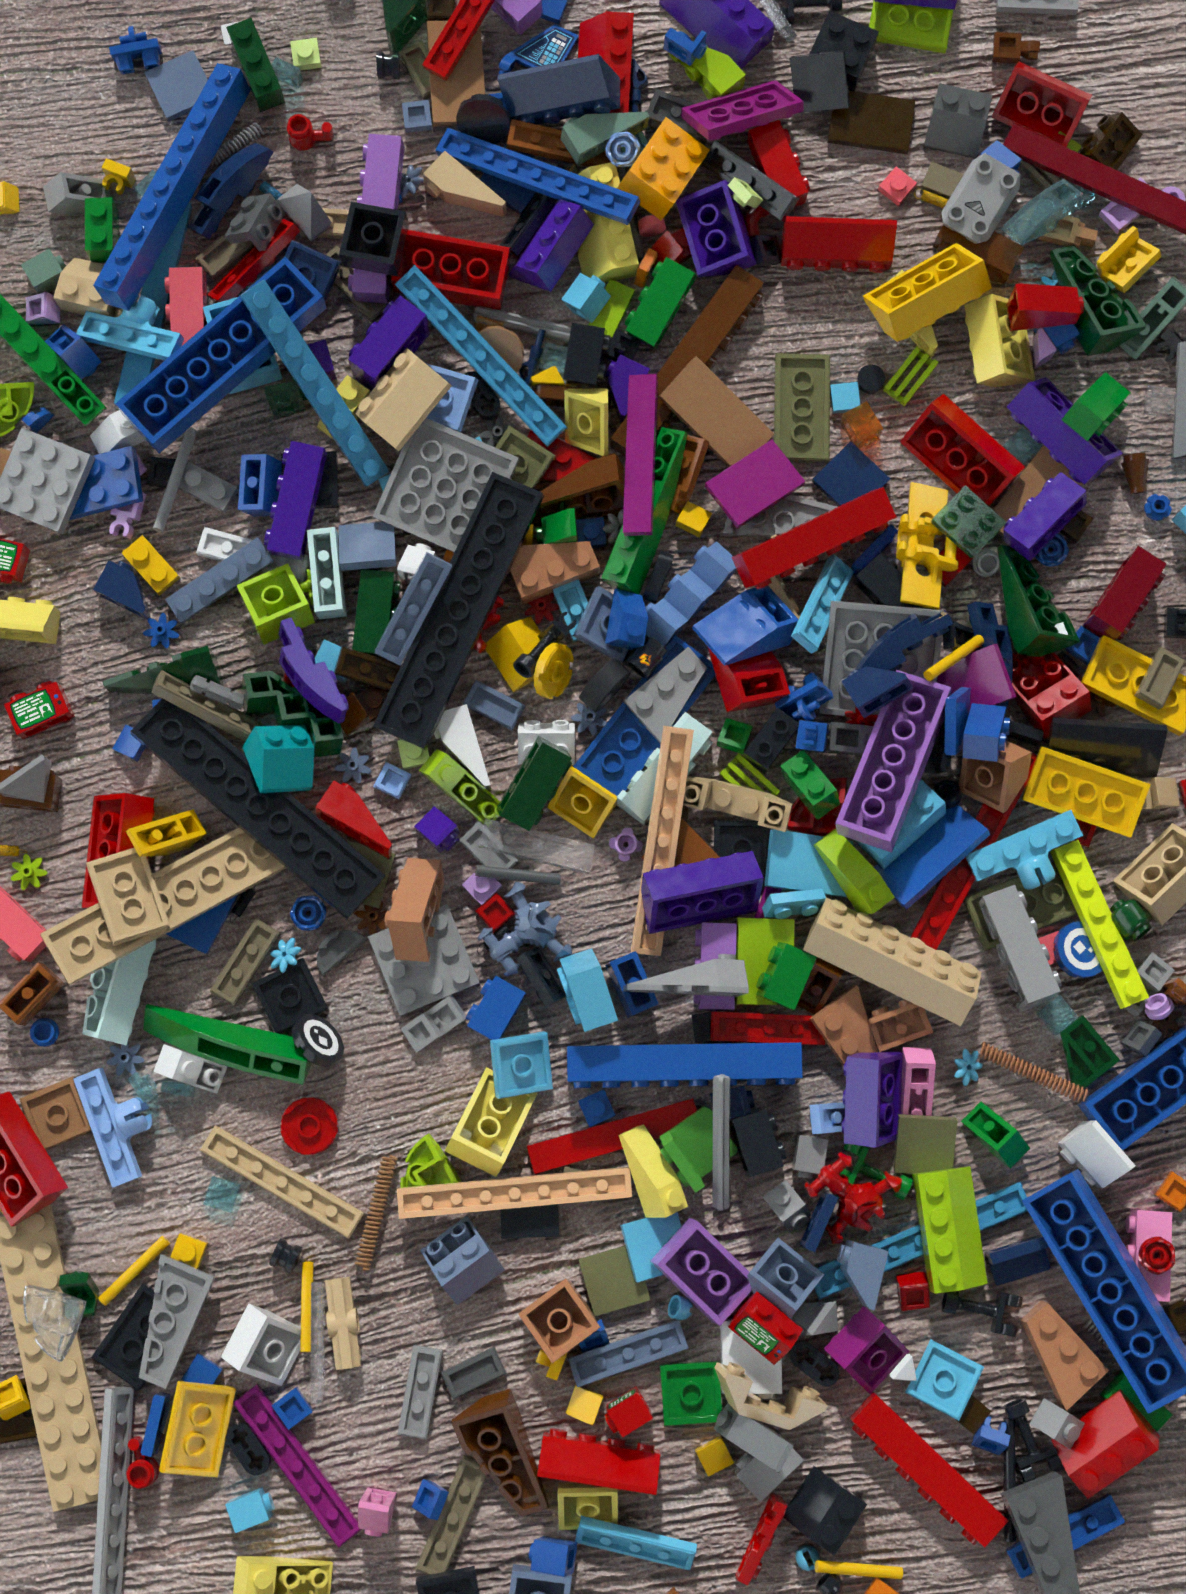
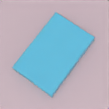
M775 829L770 830L764 886L794 891L823 889L825 895L847 897L814 847V844L822 839L823 836L791 831L783 832Z

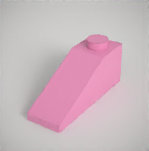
M903 1047L901 1114L932 1116L936 1069L932 1048Z
M367 1487L358 1505V1528L365 1529L364 1533L370 1536L381 1537L382 1533L388 1534L397 1492Z

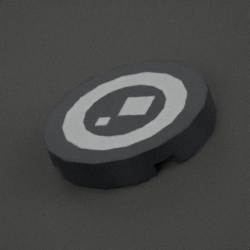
M306 1014L293 1025L292 1037L294 1044L297 1048L301 1046L305 1051L303 1053L304 1057L318 1066L330 1067L343 1056L344 1045L342 1038L327 1020L318 1015Z

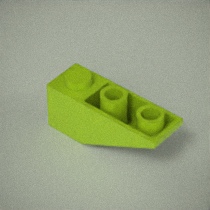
M707 47L702 58H696L692 65L689 66L668 52L674 62H679L685 68V73L693 82H698L702 87L704 95L709 100L740 91L744 87L746 74L724 53Z
M436 749L419 769L434 785L488 829L500 816L497 811L500 801L447 753Z

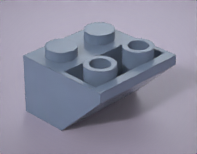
M465 1216L420 1250L442 1288L457 1305L505 1270L468 1216Z

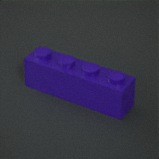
M291 441L290 448H285L282 464L285 465L283 475H279L276 485L279 497L277 502H273L270 512V518L273 519L271 530L267 529L264 538V545L267 546V551L271 555L300 561L304 560L308 542L307 530L311 529L327 458V452L324 447Z

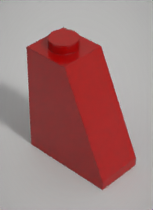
M1015 284L1006 305L1010 331L1076 324L1080 315L1084 312V301L1082 297L1078 296L1077 287Z

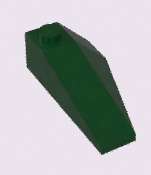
M1074 245L1051 250L1050 257L1059 285L1077 287L1078 296L1083 298L1084 312L1080 315L1074 326L1080 333L1077 339L1087 356L1110 352L1146 328L1134 304L1128 298L1123 300L1114 291L1116 286L1110 280L1106 283L1096 273L1097 268Z
M1000 545L997 549L1008 631L1018 654L1041 657L1077 644L1080 640L1070 618L1065 611L1059 612L1052 602L1055 598L1050 590L1046 591L1038 583L1039 574L1030 561L1012 547Z

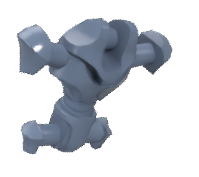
M515 882L513 888L504 896L506 899L513 898L518 908L514 911L516 915L515 931H512L510 934L505 933L503 939L498 941L492 933V928H483L477 937L478 941L483 939L488 945L491 958L503 965L507 971L504 975L507 977L518 973L521 965L516 964L510 957V954L518 952L523 943L535 944V946H539L542 949L545 946L556 954L553 959L554 962L572 955L570 944L563 946L554 938L561 916L557 915L553 919L546 911L551 906L549 901L527 903L522 893L525 890V885L520 882Z

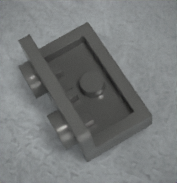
M656 89L648 111H645L650 116L647 127L656 131L665 117H667L696 139L698 131L682 119L681 109L695 103Z
M271 193L249 196L242 201L241 208L236 217L230 222V227L225 237L230 244L251 240L259 251H265L285 216V212Z

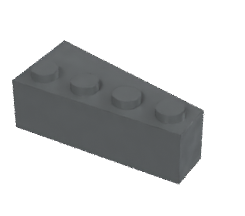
M1053 1471L1000 1493L1040 1593L1080 1594L1062 1475Z

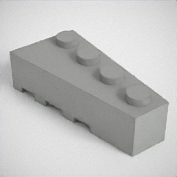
M1012 885L983 896L979 905L991 938H998L1000 942L996 945L997 954L1000 962L1004 966L1008 965L1009 979L1007 981L1009 987L1016 993L1018 992L1021 1002L1016 1003L1019 1013L1052 1001L1061 992L1059 988L1062 986L1058 973L1055 970L1052 971L1048 963L1050 955L1045 944H1040L1036 935L1039 933L1034 918H1029L1026 912L1027 902L1022 891L1018 892L1016 886Z

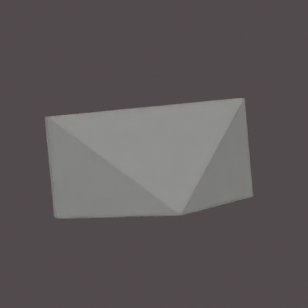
M298 184L276 200L284 212L311 242L332 226V222L314 195Z
M40 755L0 783V794L5 797L44 803L52 763L47 757Z
M836 1301L802 1303L791 1318L803 1329L800 1335H817L838 1331Z

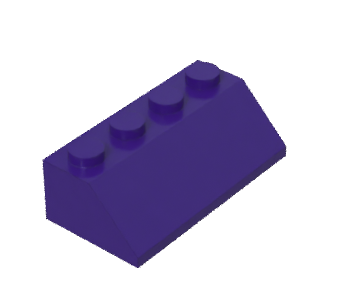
M749 0L659 1V4L694 38H697L702 30L706 32L708 48L728 55L740 69L750 62L773 39L775 24Z
M1047 377L1028 382L1008 404L1007 408L1012 412L1010 415L1017 423L1024 424L1031 431L1030 436L1037 443L1044 444L1050 450L1049 454L1056 462L1063 463L1070 470L1069 475L1076 482H1082L1085 485L1093 481L1123 455L1103 433L1100 436L1094 434L1086 441L1061 420L1073 406V403Z
M753 851L737 852L730 856L708 858L700 862L683 863L676 867L661 870L654 869L643 873L641 893L648 933L653 934L702 922L757 912L764 877Z

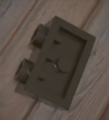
M1123 112L1105 115L1098 122V129L1082 144L1083 149L1080 154L1118 170L1143 135Z

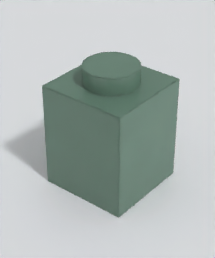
M50 249L21 264L38 294L43 292L49 293L56 289L60 273L66 267L61 256L54 257Z

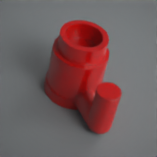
M295 114L291 116L287 124L291 146L296 150L306 151L313 147L315 141H331L334 138L331 123L324 122L321 126L322 130H313L311 121L305 115Z
M135 1436L128 1441V1448L134 1451L135 1460L130 1464L126 1472L129 1484L137 1489L153 1484L160 1474L158 1461L153 1457L141 1455L143 1439L140 1436Z

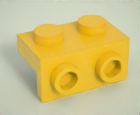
M1132 226L1126 233L1119 236L1117 242L1108 251L1100 255L1097 261L1098 275L1106 283L1110 280L1116 286L1115 289L1125 293L1161 258L1160 249L1140 239L1138 228Z

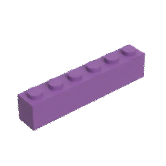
M369 134L368 144L364 143L363 160L366 161L365 170L361 169L360 186L363 187L362 196H358L357 203L398 210L405 151L402 136ZM354 268V274L349 275L348 290L352 291L355 301L388 304L391 275Z

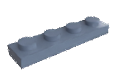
M257 537L165 600L180 623H184L235 589L236 585L247 581L275 561L261 539Z
M428 552L424 554L375 649V654L401 665L451 570L452 564Z
M674 1320L568 1357V1361L576 1385L580 1387L688 1349V1345L680 1321Z

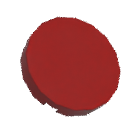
M303 1097L292 1102L282 1116V1137L284 1142L295 1152L303 1155H315L327 1150L335 1141L338 1133V1118L334 1109L326 1101L316 1097Z

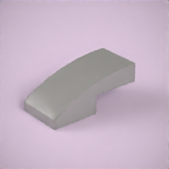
M1153 952L1137 968L1149 997L1159 992L1175 971ZM1147 999L1125 1009L1136 1017L1145 1008Z
M450 995L427 1012L416 1017L402 1027L401 1030L417 1053L464 1022L466 1015L454 996Z

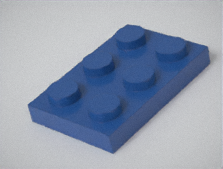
M128 446L94 455L96 458L69 521L144 501L136 448Z

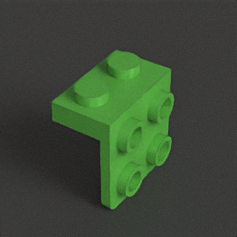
M707 1106L702 1107L659 1136L663 1148L660 1149L662 1155L669 1164L674 1162L679 1168V1171L676 1172L678 1178L685 1188L690 1185L695 1193L705 1187L702 1177L713 1170V1112ZM730 1138L731 1158L734 1155H736L738 1150L736 1145Z

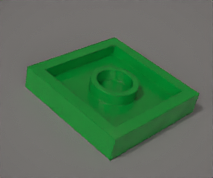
M718 1360L660 1364L664 1426L716 1422L719 1413L722 1411L720 1381L714 1368L716 1363H719Z

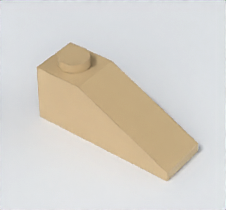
M446 151L423 173L424 187L434 198L438 196L447 203L502 217L507 213L506 202Z

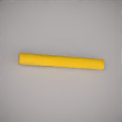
M976 635L924 671V678L927 681H932L983 645L984 638L981 635Z
M162 1235L98 1297L99 1301L104 1306H107L170 1244L168 1239Z
M302 1262L300 1352H312L314 1262Z
M824 1560L815 1561V1572L891 1579L903 1578V1568L897 1566Z

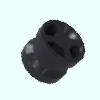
M377 51L378 80L390 76L394 79H400L399 51H393L391 54Z
M280 1238L271 1256L269 1265L272 1267L280 1266L284 1268L286 1273L291 1274L298 1262L303 1247L299 1245L291 1246L287 1243V1240Z

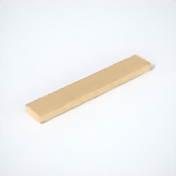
M217 1125L213 1127L200 1149L203 1153L350 1239L364 1215L363 1211Z

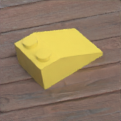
M486 1067L445 1152L497 1177L537 1096V1092L498 1099L495 1097L493 1070Z

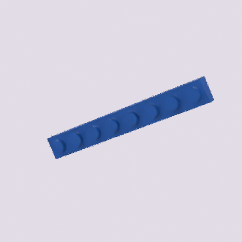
M447 128L435 150L438 156L446 151L464 166L554 199H562L581 205L587 211L629 225L640 204L639 196Z

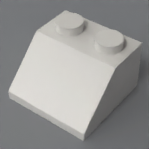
M1096 1120L1082 1121L1058 1143L1063 1149L1060 1151V1154L1069 1164L1073 1165L1075 1163L1090 1187L1104 1188L1136 1166Z
M248 1303L221 1358L240 1372L282 1386L300 1352L301 1327L268 1310Z

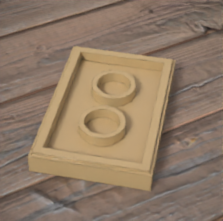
M135 848L86 863L113 946L170 928V923L147 856L139 857Z

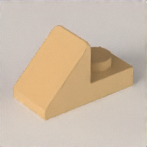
M1154 777L1149 781H1143L1151 785L1141 811L1180 806L1176 778Z

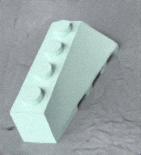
M685 712L673 727L694 730L687 774L689 776L696 766L693 762L699 753L704 755L713 742L710 740L712 731ZM658 747L648 757L644 765L646 766L645 769L637 771L627 787L629 790L627 792L622 790L617 796V806L642 825H645L648 820L650 821L660 753Z
M156 939L91 974L90 982L94 990L93 995L87 998L83 1035L127 1045L128 1038L132 1033L135 1013L140 1005L142 988L148 976L151 956L156 948Z

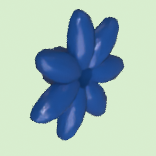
M165 613L160 615L158 622L155 619L148 618V623L152 628L145 630L143 635L153 636L150 644L151 647H155L161 640L163 646L169 648V638H179V634L171 630L177 625V620L167 622Z

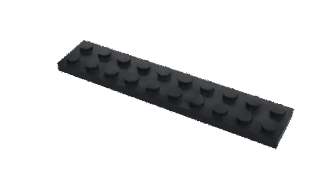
M491 473L450 561L452 568L407 652L373 727L421 749H427L544 498L542 492L497 473Z
M162 698L130 731V734L347 920L384 880L386 875L290 793H260L246 756L203 719Z

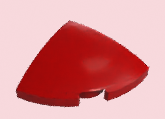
M847 778L829 779L837 789L840 805L818 820L798 797L792 805L787 829L823 837L836 829L835 823L847 795Z

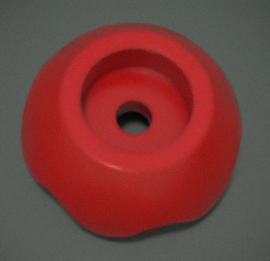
M1151 1237L1141 1244L1138 1256L1140 1264L1145 1270L1152 1274L1160 1275L1174 1266L1175 1248L1169 1241L1162 1237ZM1156 1252L1159 1254L1158 1258L1154 1257Z

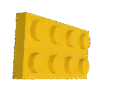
M1103 635L1098 641L1081 683L1089 691L1154 724L1166 725L1168 731L1178 736L1182 735L1186 729V676L1179 673L1164 706L1158 710L1135 696L1153 659Z
M1041 746L1022 800L1061 814L1072 810L1075 819L1131 838L1151 784Z

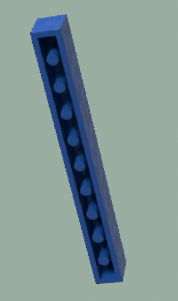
M217 63L93 285L105 304L127 311L133 305L251 91L241 69Z

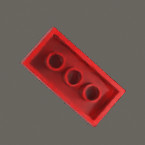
M408 230L398 276L392 275L391 277L393 292L403 294L395 284L415 265L449 302L474 307L479 305L501 310L511 261L510 247Z

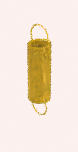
M923 190L924 192L921 196L922 201L940 208H944L949 200L926 190Z
M0 845V856H19V846Z

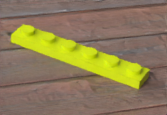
M1079 840L1050 851L1119 1008L1123 1009L1149 998L1125 942L1111 919L1112 913Z

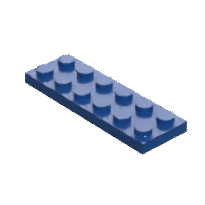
M676 635L666 646L667 652L663 656V660L651 673L648 679L642 677L628 695L629 697L689 647L707 669L672 727L685 712L689 711L716 676L712 662ZM623 702L573 767L618 796L622 790H628L627 787L637 771L643 770L646 767L644 765L648 757L657 747L660 748L661 745Z

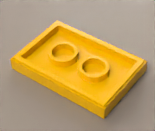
M177 1382L159 1468L161 1473L218 1478L236 1388L224 1385Z

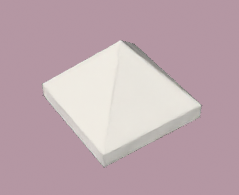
M906 1354L890 1373V1377L893 1380L917 1381L913 1357L910 1354Z

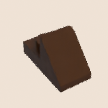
M370 686L355 696L354 693H351L346 698L349 709L346 712L344 722L340 724L347 736L377 718L387 697L385 690Z

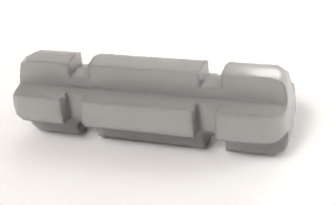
M196 675L191 681V691L198 694L203 692L205 697L224 705L229 703L228 706L239 710L244 703L243 694L236 691L231 693V689L213 681L208 683L206 682L207 679Z

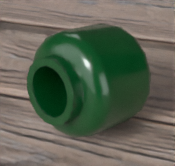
M1120 899L1110 908L1112 912L1111 919L1123 940L1133 939L1138 941L1152 928L1150 925L1152 920L1150 913L1136 899L1127 901Z

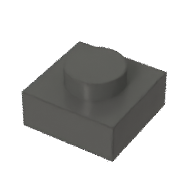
M1137 1020L1122 1040V1043L1128 1049L1146 1057L1162 1033L1156 1027Z

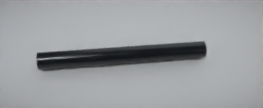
M1003 1419L1007 1426L1005 1433L1011 1435L1009 1445L1004 1450V1491L1016 1487L1014 1419ZM1004 1504V1517L1008 1520L1004 1526V1541L1016 1542V1531Z

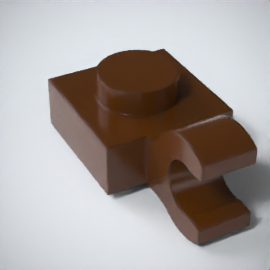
M994 32L992 62L1018 63L1020 56L1027 60H1037L1038 53L1040 52V41H1021L1022 33Z

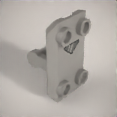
M986 153L975 158L941 212L944 226L960 233L975 244L988 241L1020 188V173Z

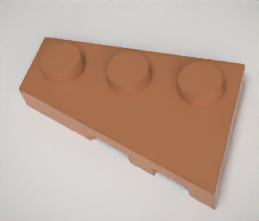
M858 985L851 986L810 1018L843 1067L847 1056L856 1053L878 1052Z

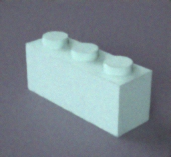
M335 527L307 530L314 612L319 619L346 617L343 571H340L339 534Z

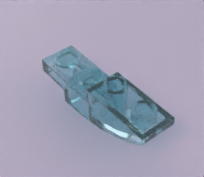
M1062 179L1024 205L1004 224L1002 231L1008 234L1013 241L1024 245L1056 229L1060 219L1092 204L1096 194Z

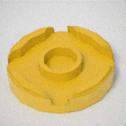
M551 643L541 653L534 672V687L536 693L541 697L553 699V696H560L568 687L573 671L569 667L570 662L573 663L574 657L567 645Z

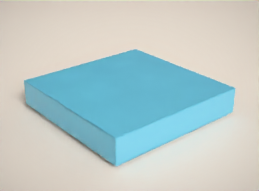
M542 1031L490 1040L496 1098L502 1099L553 1089L547 1032Z
M678 1212L666 1218H643L621 1224L620 1227L635 1282L663 1275L650 1260L680 1229L681 1223Z
M930 1339L915 1371L917 1381H910L905 1393L959 1421L984 1366Z

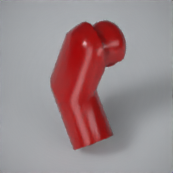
M750 206L744 214L743 218L750 239L759 235L758 221L760 218L769 215V212L761 206L757 208Z

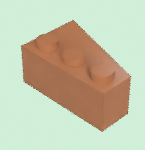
M589 541L521 545L509 574L522 605H525L528 602L553 593L555 588L578 579L580 582L600 575V565Z
M407 858L404 869H401L399 872V885L397 890H393L392 907L385 914V927L389 928L396 960L429 962L431 953L428 951L427 941L428 937H434L435 927H430L434 912H439L445 880L441 860Z
M1040 1301L1020 1320L1034 1353L1037 1355L1044 1370L1043 1373L1053 1390L1057 1404L1065 1411L1075 1404L1109 1371L1049 1303Z

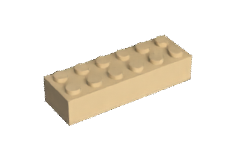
M826 897L811 926L803 948L804 951L959 1026L964 1022L977 998L982 972L977 970L975 966L970 963H962L952 958L945 951L935 950L925 945L918 938H910L900 933L893 926L883 925L873 920L866 913H858L838 900H831Z

